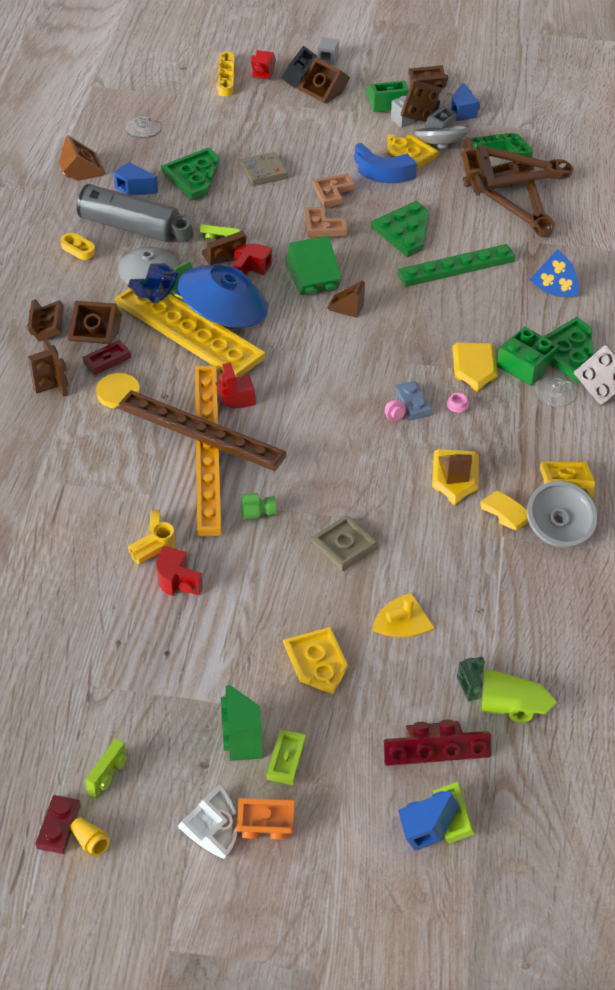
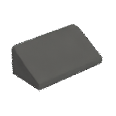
M443 106L428 117L424 127L443 128L459 115Z

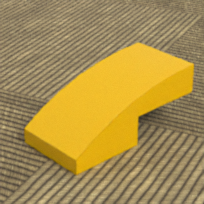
M497 490L480 501L481 509L497 515L501 525L517 531L528 523L527 510L518 502Z

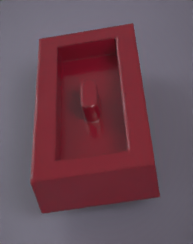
M118 340L83 356V363L96 375L130 359L131 351Z
M57 795L52 796L35 843L37 849L64 854L72 832L70 826L77 818L81 806L80 800Z

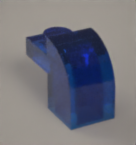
M166 263L150 264L146 278L130 279L128 287L135 292L136 296L147 298L152 303H157L170 294L179 273Z

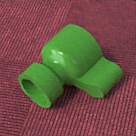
M258 493L243 494V497H241L243 520L259 519L262 514L268 516L276 515L275 496L266 497L264 500H261Z

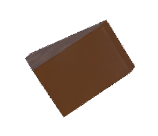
M361 280L334 295L327 308L330 311L357 318L364 306L365 282Z
M471 454L438 456L446 484L469 482L472 464Z

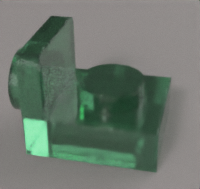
M483 657L467 658L459 662L457 679L468 702L477 700L480 688H482L481 675L485 665Z

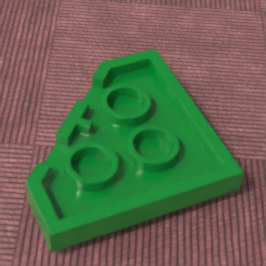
M208 147L161 165L162 173L193 200L208 194L219 164V156Z
M414 201L372 220L371 228L405 256L409 257L423 250L428 209L418 201Z
M575 317L543 337L559 345V349L551 364L579 383L580 381L574 372L593 356L592 327L578 317Z

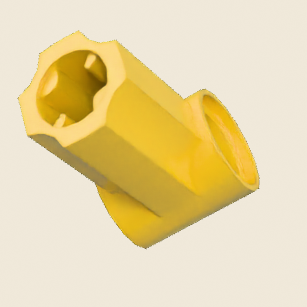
M167 522L158 523L154 526L152 533L128 546V550L136 564H141L159 554L163 546L175 549L176 539L173 526Z

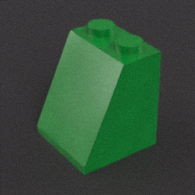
M329 236L290 242L285 263L300 295H314L325 290L331 292L339 288L342 278Z

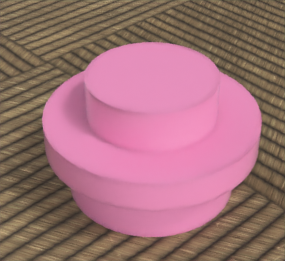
M453 393L447 400V407L456 413L466 411L469 407L467 396L463 393Z
M399 400L388 402L384 410L387 419L392 422L399 421L406 412L405 404Z

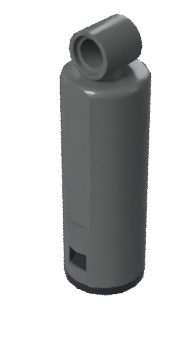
M88 183L84 185L79 194L77 214L80 218L164 242H170L174 237L179 242H187L193 237L194 233L190 218L187 215L180 214L177 208Z

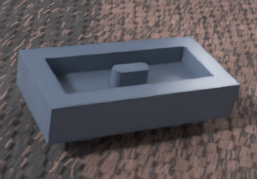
M416 381L395 386V392L399 400L405 404L406 413L410 420L431 416L432 409Z

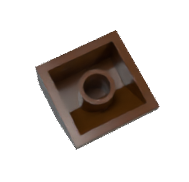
M315 57L298 89L327 103L342 94L350 77L338 68Z
M75 301L68 340L111 344L119 334L122 313L117 304Z

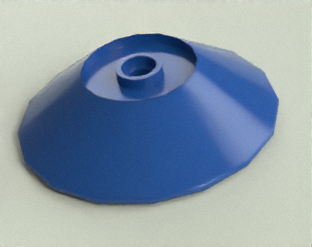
M225 265L198 266L187 269L179 277L178 291L183 301L195 313L211 322L227 327L247 328L260 324L267 316L268 303L263 293L243 272L236 268Z

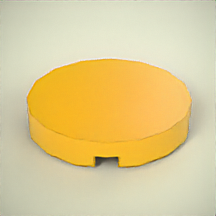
M126 373L109 374L103 377L96 386L98 401L109 408L119 406V403L130 390L140 393L138 381Z

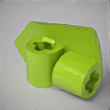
M484 669L481 712L501 715L509 713L511 720L525 723L532 720L534 713L547 714L557 705V701L539 683L489 669Z

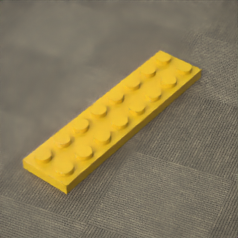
M145 278L115 297V303L119 307L212 366H216L222 372V364L231 362L235 376L241 377L265 359L264 351L222 325L211 322L195 313L186 303Z

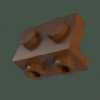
M443 65L409 68L408 70L410 84L412 80L440 88L446 87L448 75H445Z
M243 231L208 242L207 249L202 250V255L210 265L234 258V251L238 247L246 245V235Z
M36 299L31 301L27 328L29 333L34 335L39 342L61 333L64 311L62 302L58 300L41 307Z

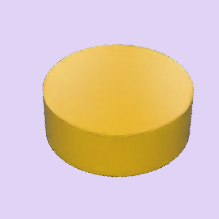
M159 510L150 511V533H152L154 526L160 523L161 512Z

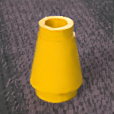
M82 817L72 822L70 830L86 854L96 857L107 850L110 840L106 831Z

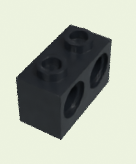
M303 45L288 65L281 79L296 88L307 73L314 58H317V55Z

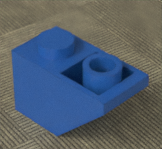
M463 83L452 96L451 110L459 115L456 118L457 121L477 118L478 110L480 109L479 100L475 98L472 91Z
M130 162L113 172L115 188L125 194L143 195L158 193L157 176Z
M450 790L437 792L428 799L420 802H411L405 808L398 810L405 838L415 851L442 840L459 808V803Z

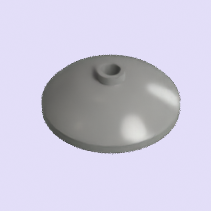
M445 126L443 128H422L414 130L419 139L426 143L437 144V148H447L448 144L457 142L466 136L470 131V127Z
M142 247L126 254L121 259L118 268L121 279L130 286L145 278L160 287L158 277L178 267L179 263L173 254L162 248Z
M551 481L539 486L529 498L527 504L528 522L535 534L546 543L556 547L570 548L581 545L593 534L597 525L596 507L590 496L580 487L565 481ZM554 519L560 520V523H557Z

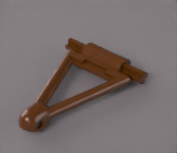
M466 137V140L461 142L463 147L461 156L467 181L472 185L473 192L477 196L485 192L483 182H485L486 189L545 178L567 179L574 171L573 166L563 159L545 161L482 145H477L476 149L469 137ZM489 156L546 170L495 179ZM561 163L566 164L563 168L559 167Z
M512 161L492 166L496 179L529 173L534 170V166L517 164ZM463 177L464 187L472 186L468 183L467 177ZM534 181L525 182L535 212L532 215L493 190L496 188L486 189L485 182H483L485 189L483 194L530 224L538 236L546 238L553 233L554 221L545 213Z

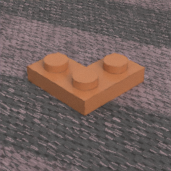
M349 173L312 180V186L324 208L342 205L340 193L354 191V183Z
M324 206L305 207L304 214L308 238L347 236L345 218H326Z

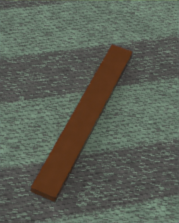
M132 390L119 403L120 410L272 471H276L286 458V451Z

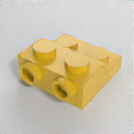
M541 461L540 471L544 479L543 484L551 481L569 482L580 487L590 498H593L595 480L586 461Z

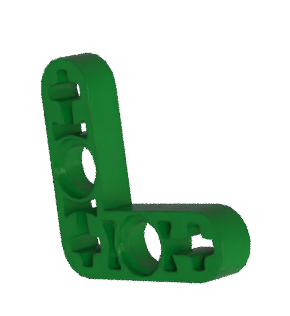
M516 133L489 135L470 139L473 141L474 148L476 149L477 145H482L499 150L507 149L511 153L533 157V149Z

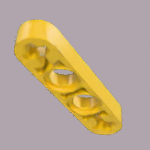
M227 51L219 54L218 94L221 96H230L234 93V54Z

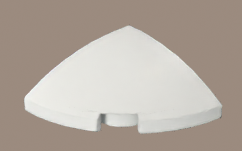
M218 785L177 827L201 847L224 859L236 841L237 832L236 828L233 830L232 820L236 811L228 794Z

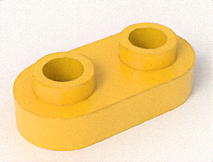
M66 233L61 237V247L65 251L82 260H89L94 257L95 245L91 241L76 233Z

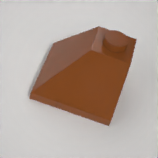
M67 135L59 158L61 172L67 178L72 177L77 181L104 176L105 171L97 153Z

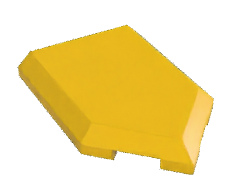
M392 134L387 136V152L394 157L407 153L417 162V169L435 160L439 155L438 150L413 135H406V138L395 137Z
M456 343L453 345L455 378L461 382L464 380L476 392L483 389V386L489 381L492 382L497 379L495 346L491 343Z
M437 449L434 451L432 487L437 492H442L448 497V501L454 506L460 503L467 495L477 492L479 487V455L475 451ZM471 454L472 464L469 482L446 484L438 456Z
M331 627L284 639V646L299 681L333 695L348 669V664Z

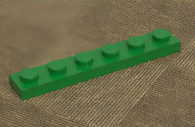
M507 244L399 268L397 275L404 286L408 287L515 262V254Z

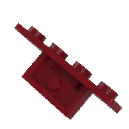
M442 720L440 723L416 722L413 725H406L407 737L384 739L383 741L384 763L386 766L489 758L491 756V734L489 731L463 733L459 722L453 720Z

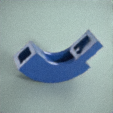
M363 143L355 145L354 160L359 164L358 172L364 177L381 183H402L416 178L417 162L407 153L397 157L385 158L373 154Z

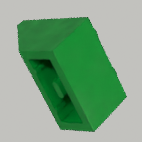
M405 80L374 83L367 87L365 93L373 112L381 113L391 111L392 100L406 96L409 88Z
M524 326L499 347L497 367L532 386L545 374L559 349V345Z
M231 685L225 686L226 696L221 697L224 751L229 750L230 761L262 759L260 706Z

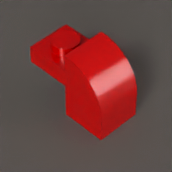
M257 50L256 56L252 55L250 61L253 68L252 77L270 80L276 63L274 52Z
M246 244L234 251L235 260L232 267L243 272L245 275L249 271L265 275L272 265L271 247L260 244Z
M231 362L222 364L223 373L220 374V381L215 382L221 401L230 408H245L256 405L255 388L250 375L236 377Z
M163 546L156 561L157 579L162 591L170 596H173L176 589L185 593L200 595L203 589L202 573L187 569V552Z

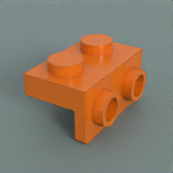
M239 798L236 832L242 833L243 839H259V834H270L271 840H287V835H293L295 801Z

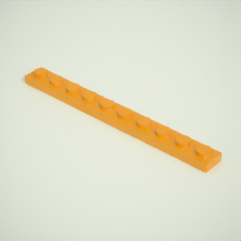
M195 366V416L218 424L217 386L215 383L217 382L216 366ZM196 440L197 536H221L219 449Z

